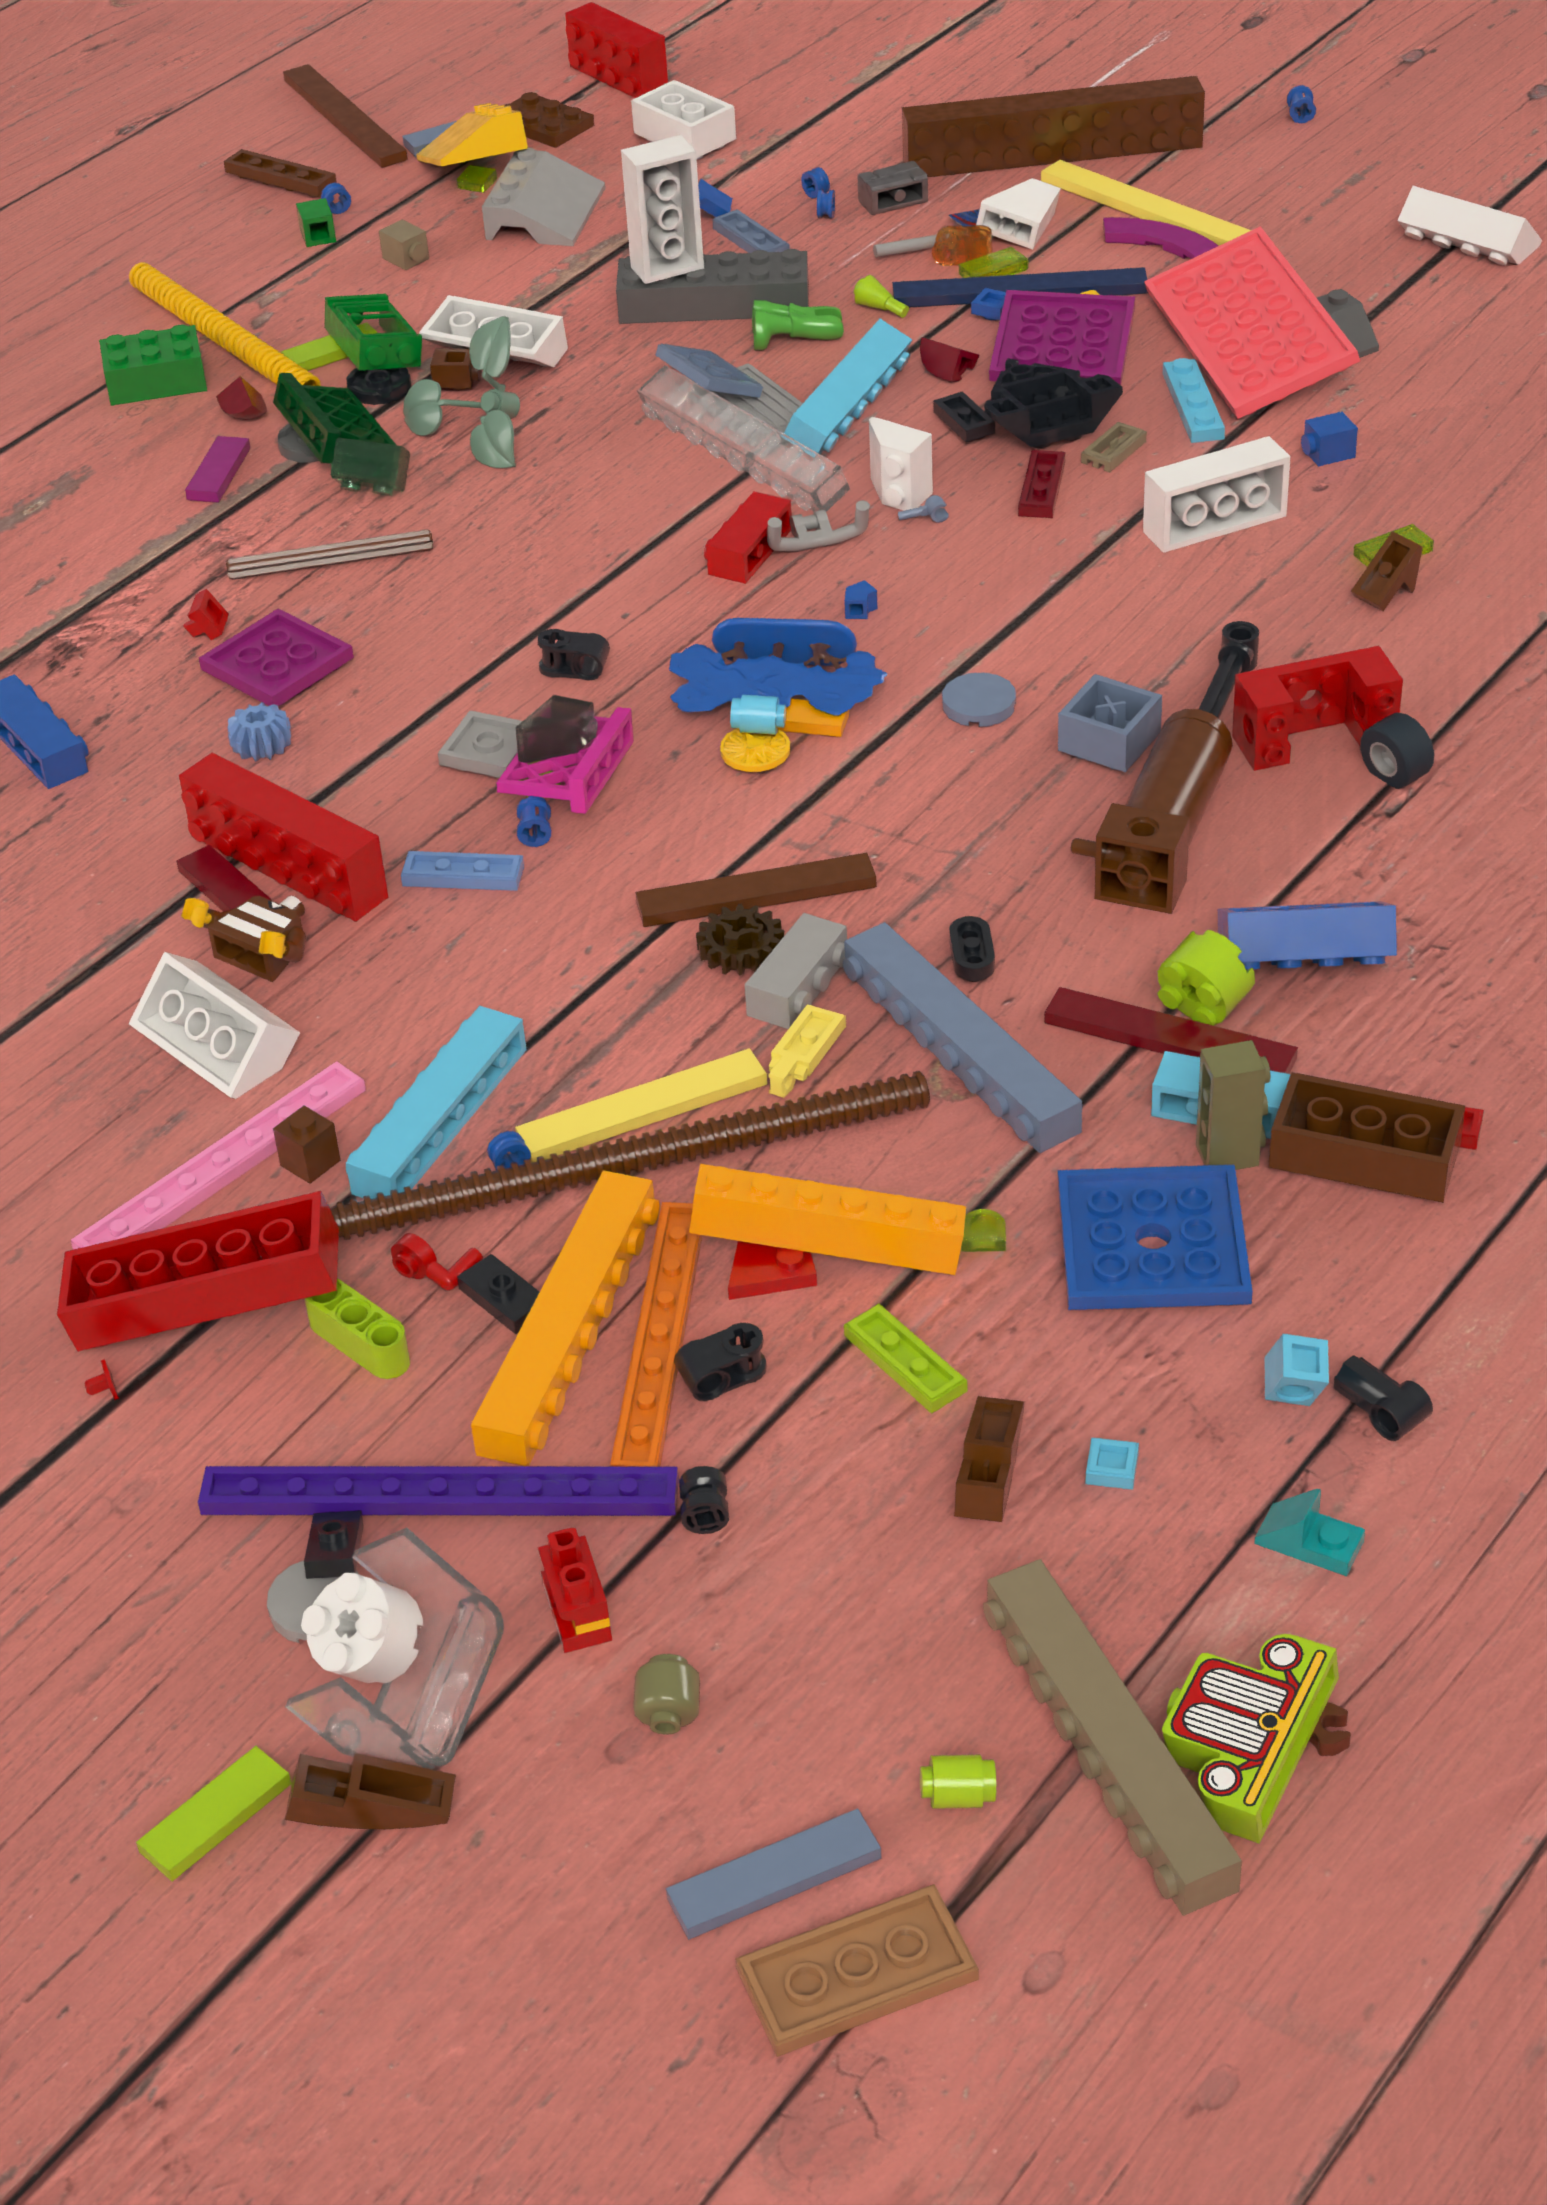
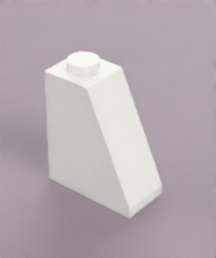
M1031 178L988 197L981 202L975 230L1033 250L1054 216L1061 188Z

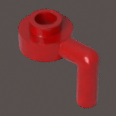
M412 1233L404 1234L391 1247L393 1266L402 1276L414 1279H423L426 1276L447 1291L453 1290L458 1286V1275L483 1259L482 1254L476 1248H470L447 1270L437 1262L436 1255L431 1246L424 1239Z

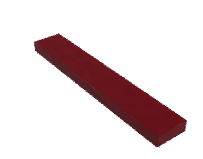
M1063 987L1058 988L1044 1012V1023L1162 1054L1168 1051L1200 1057L1201 1049L1252 1040L1259 1056L1266 1057L1270 1071L1290 1074L1297 1060L1298 1047Z

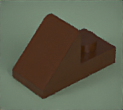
M1392 531L1351 592L1356 598L1384 611L1400 587L1411 593L1414 592L1423 548L1419 544Z

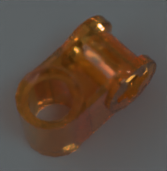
M949 225L942 227L938 231L936 242L932 247L931 254L936 263L943 266L983 267L991 264L993 261L991 228L984 225Z

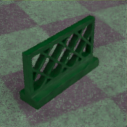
M279 373L273 403L321 463L333 464L336 453L397 457L399 447L349 388L301 385L292 373Z

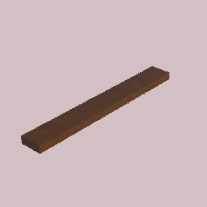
M309 64L283 71L284 81L381 168L408 160L407 150Z

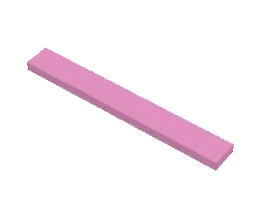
M336 1061L71 1239L73 1250L165 1228L275 1153L277 1147L273 1128L303 1105L326 1118L366 1091L364 1079Z

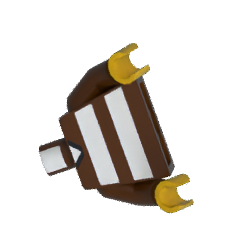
M254 896L238 907L224 912L209 909V904L200 899L187 898L185 900L181 917L185 920H191L192 924L198 928L204 927L208 929L213 956L218 960L273 982L290 962H299L304 955L306 935L303 931L300 917L304 915L305 908L302 902L294 896H288L280 904L261 896Z

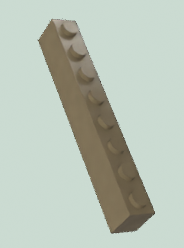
M1036 1560L988 1579L987 1602L983 1603V1610L989 1626L994 1631L1000 1630L1006 1639V1647L1011 1660L1017 1667L1023 1666L1029 1675V1682L1034 1696L1039 1703L1046 1702L1051 1709L1054 1724L1060 1737L1064 1741L1070 1740L1076 1748L1078 1761L1085 1776L1088 1779L1095 1778L1101 1787L1103 1800L1110 1815L1115 1819L1120 1817L1128 1829L1129 1842L1135 1854L1140 1859L1145 1857L1153 1868L1154 1879L1162 1896L1165 1899L1172 1898L1184 1916L1240 1891L1242 1860L1042 1560Z

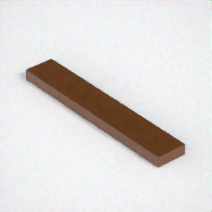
M861 853L635 892L643 927L707 917L709 913L719 915L722 914V907H727L730 911H736L738 904H742L744 909H751L755 905L760 908L877 887V882L868 853Z

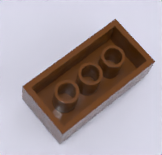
M1291 1072L1271 1129L1269 1168L1444 1203L1461 1145L1465 1105Z

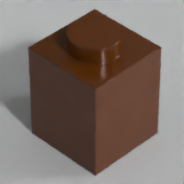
M305 1105L273 1128L280 1166L309 1184L341 1161L334 1123Z

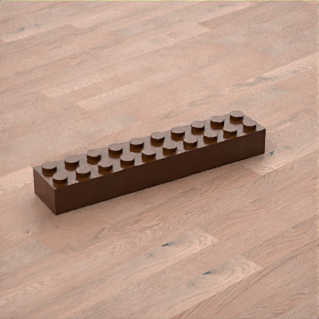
M1197 76L902 107L903 163L915 161L927 174V177L1047 165L1054 164L1059 160L1074 162L1203 148L1205 91Z

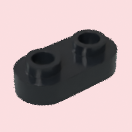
M965 916L953 921L949 927V943L955 973L960 978L970 982H978L990 977L995 970V953L989 924L985 920L974 916Z

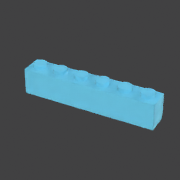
M879 319L796 410L789 421L782 439L814 460L824 450L829 453L839 439L838 434L844 436L854 421L853 417L859 419L868 406L867 401L873 403L883 386L887 387L890 384L897 370L901 371L911 356L907 350L912 339L882 319Z
M479 1005L474 1013L462 1022L457 1033L446 1045L440 1048L437 1056L429 1066L417 1075L412 1086L402 1097L395 1101L393 1108L383 1120L372 1128L367 1139L357 1150L349 1155L346 1162V1173L348 1174L352 1195L361 1198L369 1195L370 1199L377 1198V1193L382 1192L384 1196L390 1195V1190L396 1189L397 1193L404 1192L403 1188L407 1186L411 1190L527 1050L523 1019Z

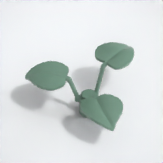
M501 316L482 325L474 333L470 342L469 354L472 366L475 369L483 370L482 377L495 388L485 392L481 397V402L440 400L441 387L439 383L434 380L424 379L416 382L409 389L403 406L406 424L413 433L421 436L432 435L439 428L443 416L441 406L483 409L487 415L480 418L481 424L473 429L470 437V446L474 457L479 462L494 468H512L516 466L514 458V429L511 419L516 417L519 412L520 400L515 393L505 391L506 386L504 384H499L492 378L500 377L508 366L511 346L509 317Z

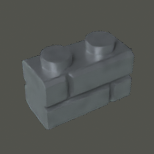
M915 161L877 169L873 172L860 173L857 176L859 202L864 208L866 207V210L871 215L928 201L927 174Z

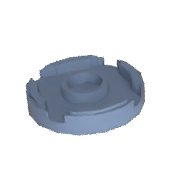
M985 672L968 673L958 676L948 682L942 691L944 713L949 719L965 726H969V721L979 722V727L999 724L1013 714L1016 704L1015 687L1010 681L999 675Z

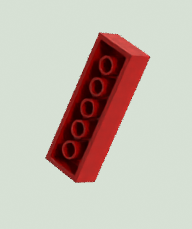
M213 752L179 775L182 789L181 797L185 804L188 818V830L195 840L211 845L222 854L244 863L252 870H257L267 875L279 884H284L303 894L306 898L313 899L330 908L333 912L355 922L389 898L378 835Z
M317 1191L66 1251L64 1254L57 1316L76 1350L79 1352L337 1291L339 1227L322 1191Z

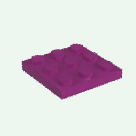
M278 608L199 657V663L202 671L260 702H264L268 706L273 704L280 706L353 659L354 655L350 644Z

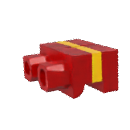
M573 1527L549 1533L547 1535L548 1545L537 1548L544 1567V1571H541L542 1584L564 1653L612 1641L607 1600L586 1536L579 1537L576 1528Z

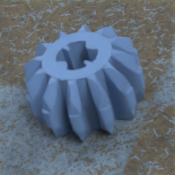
M261 702L258 706L248 704L247 709L235 710V716L228 719L227 729L230 746L233 752L240 754L242 759L253 757L255 762H257L260 758L266 757L271 760L273 754H283L284 748L291 745L289 718L286 715V711L279 710L277 705L265 706L264 702Z

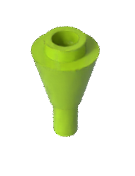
M873 275L861 278L856 283L854 288L856 304L889 310L901 318L907 315L909 307L894 299Z

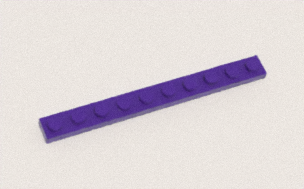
M206 1466L198 1506L201 1515H313L314 1513L362 1510V1515L676 1516L679 1476L678 1467Z

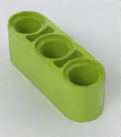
M337 1278V1291L304 1298L310 1328L370 1373L381 1379H392L403 1375L409 1369L410 1358L404 1326L396 1318Z

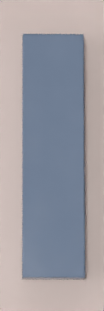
M857 1808L667 1887V1900L689 1940L881 1859V1847Z

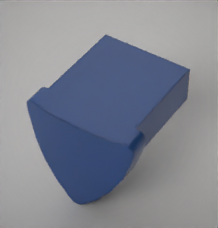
M700 179L698 182L700 208L714 217L730 212L733 198Z

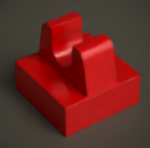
M205 589L195 595L190 612L187 614L190 621L186 622L183 627L192 637L205 633L210 640H213L222 635L229 613Z

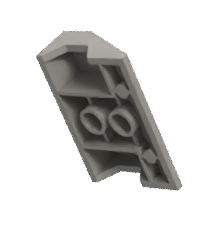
M530 147L515 151L482 205L486 240H492L501 226L526 228L538 244L574 246L606 188L605 182L546 151H537Z

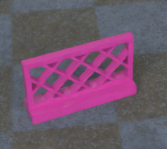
M617 707L610 718L546 712L496 782L497 792L570 800L571 812L586 814L634 742L631 708ZM552 726H561L556 729L551 728ZM577 735V737H573V738L566 739V740L564 739V738H568V737ZM553 742V744H549V745L542 746V747L540 746V745H544V744ZM585 746H589V747L584 748V749H581V750H576V749H578V748H582V747H585ZM565 753V754L560 755V756L552 757V756L557 755V754ZM541 760V761L536 762V763H532V764H529V765L527 764V763H530V762H533V761ZM575 763L577 764V765H575V766H571V767H568V768H563V767H565V766H569V765H572V764H575ZM551 770L553 771V772H551V773H547V774H544V775H541V776L539 775V774H541V773H545V772H548V771H551ZM524 778H528L527 780H524V781H517V780H521V779H524ZM563 781L566 783L565 786L554 785L556 783H560Z

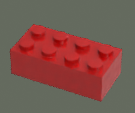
M593 2L565 13L570 67L634 98L668 83L664 35Z

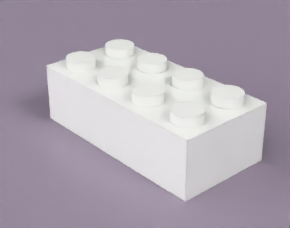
M681 135L621 150L631 268L645 284L704 269L696 150Z
M1268 436L1146 471L1143 532L1164 553L1286 517L1290 455Z

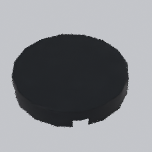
M355 368L346 378L347 388L354 393L362 404L379 405L391 403L407 395L411 388V377L408 374L407 368L360 371Z

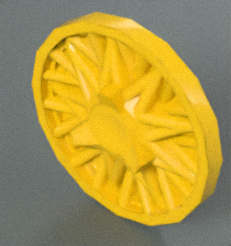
M736 728L727 733L721 741L720 754L724 762L734 769L745 772H762L773 769L785 762L790 755V740L786 733L779 729L777 734L774 735L742 733L739 728Z

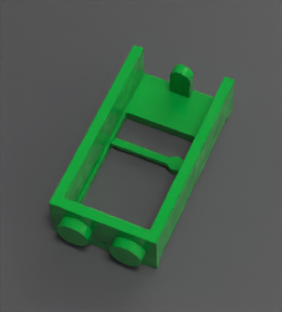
M387 294L325 297L324 328L359 371L421 367L422 335L417 334L389 302ZM363 312H379V314L363 315ZM364 319H379V325L386 333L363 334L357 325Z

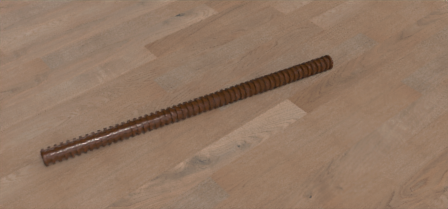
M915 1071L912 1077H909L908 1074H901L898 1080L893 1076L888 1077L885 1083L881 1079L875 1080L872 1086L869 1082L862 1083L859 1089L856 1085L849 1086L848 1091H845L843 1088L836 1089V1094L826 1091L823 1093V1097L813 1094L810 1096V1100L800 1097L797 1103H793L792 1100L785 1101L784 1106H780L779 1103H773L770 1109L766 1106H760L759 1111L755 1112L753 1109H747L744 1115L738 1111L734 1112L731 1118L727 1114L721 1115L718 1121L712 1117L708 1118L707 1123L704 1124L701 1120L694 1121V1126L691 1127L688 1123L681 1124V1129L676 1130L675 1126L668 1127V1132L663 1133L662 1129L655 1130V1135L650 1136L649 1132L642 1133V1138L638 1139L635 1135L629 1136V1141L625 1142L622 1138H619L612 1145L609 1141H606L599 1148L596 1144H592L589 1146V1150L584 1151L583 1147L576 1148V1153L572 1154L570 1150L563 1151V1156L559 1157L556 1153L550 1154V1159L546 1160L543 1156L537 1157V1162L531 1163L530 1159H526L523 1161V1165L518 1166L517 1162L510 1163V1168L506 1169L503 1165L497 1166V1171L491 1172L490 1168L484 1169V1174L478 1175L477 1171L470 1172V1177L465 1178L463 1174L457 1175V1180L451 1181L450 1177L444 1178V1183L440 1184L434 1180L430 1181V1186L427 1187L420 1183L417 1184V1189L411 1190L407 1186L403 1188L404 1192L397 1193V1190L394 1189L390 1190V1195L384 1196L381 1192L377 1193V1198L370 1199V1196L367 1195L363 1196V1201L357 1202L355 1198L350 1199V1204L343 1205V1202H337L336 1207L330 1208L339 1227V1237H344V1240H350V1235L356 1233L358 1237H363L365 1231L376 1234L378 1233V1228L384 1227L385 1231L391 1230V1225L397 1224L398 1228H402L405 1226V1222L410 1221L412 1225L418 1224V1219L424 1218L425 1222L431 1221V1216L435 1215L441 1219L445 1218V1213L448 1212L455 1216L458 1215V1210L461 1209L468 1213L472 1211L471 1207L477 1206L481 1210L485 1209V1204L491 1203V1206L494 1207L498 1206V1201L504 1200L507 1204L511 1203L514 1197H517L520 1201L524 1200L527 1194H530L531 1197H538V1192L544 1191L545 1194H551V1189L557 1188L558 1191H564L567 1185H570L571 1188H577L580 1182H583L584 1185H590L591 1180L596 1179L598 1181L603 1170L630 1176L632 1170H636L637 1173H643L645 1167H649L650 1170H656L659 1164H662L663 1167H669L672 1161H675L676 1164H682L685 1158H688L689 1161H695L698 1155H701L702 1158H708L709 1153L714 1152L715 1155H721L724 1149H727L730 1153L734 1152L737 1146H740L742 1150L747 1149L750 1143L756 1147L760 1146L761 1141L764 1140L767 1144H770L777 1137L780 1141L786 1140L787 1135L790 1134L793 1138L799 1137L800 1132L803 1131L806 1135H809L816 1128L819 1132L826 1130V1126L835 1129L839 1127V1123L848 1126L851 1125L852 1120H856L857 1123L864 1122L865 1117L875 1120L878 1114H881L882 1117H888L891 1111H894L895 1114H901L904 1108L908 1111H914L917 1105L920 1108H927L930 1102L929 1087L925 1076L920 1071Z

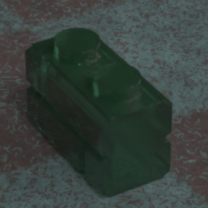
M338 438L336 439L330 475L332 479L341 483V489L360 492L361 486L373 488L372 492L375 494L392 496L393 491L403 492L405 490L410 451L398 445Z

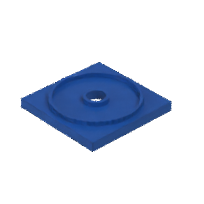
M1235 1164L1058 1170V1192L1068 1310L1252 1304L1253 1291ZM1146 1237H1158L1166 1241L1167 1245L1157 1249H1150L1141 1246L1138 1242Z

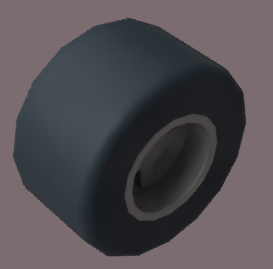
M1393 713L1366 729L1361 737L1360 750L1369 772L1395 789L1403 788L1430 771L1434 764V749L1430 737L1421 724L1408 714Z

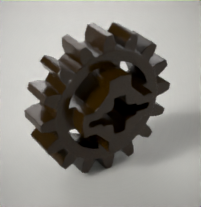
M742 904L737 905L736 911H730L727 907H722V914L719 916L709 913L708 922H700L699 932L696 933L697 950H699L701 961L708 960V967L710 969L716 968L719 965L722 966V974H727L730 970H737L739 976L743 975L745 969L748 968L755 972L784 937L781 920L773 919L770 910L760 914L759 906L755 905L749 910L744 909Z

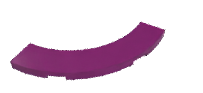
M1103 218L1106 243L1143 246L1163 245L1164 251L1175 254L1183 259L1187 257L1190 259L1218 247L1216 243L1208 238L1172 224L1137 218Z

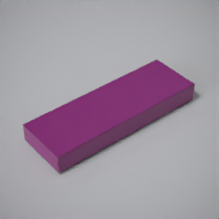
M217 436L185 489L187 500L218 503L250 450L249 438Z

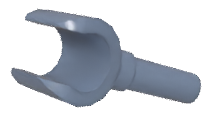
M932 495L926 500L924 506L898 512L899 520L929 515L933 521L939 523L945 521L949 514L942 508L947 506L944 500L937 495Z

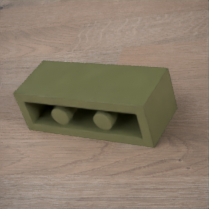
M1252 1040L1201 1049L1196 1148L1204 1165L1235 1164V1170L1259 1166L1260 1148L1266 1145L1262 1116L1268 1114V1102L1264 1088L1265 1083L1270 1082L1271 1075L1266 1057L1259 1056Z

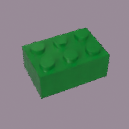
M176 325L171 329L159 331L143 330L139 334L126 336L116 334L99 340L111 406L207 391L195 325Z

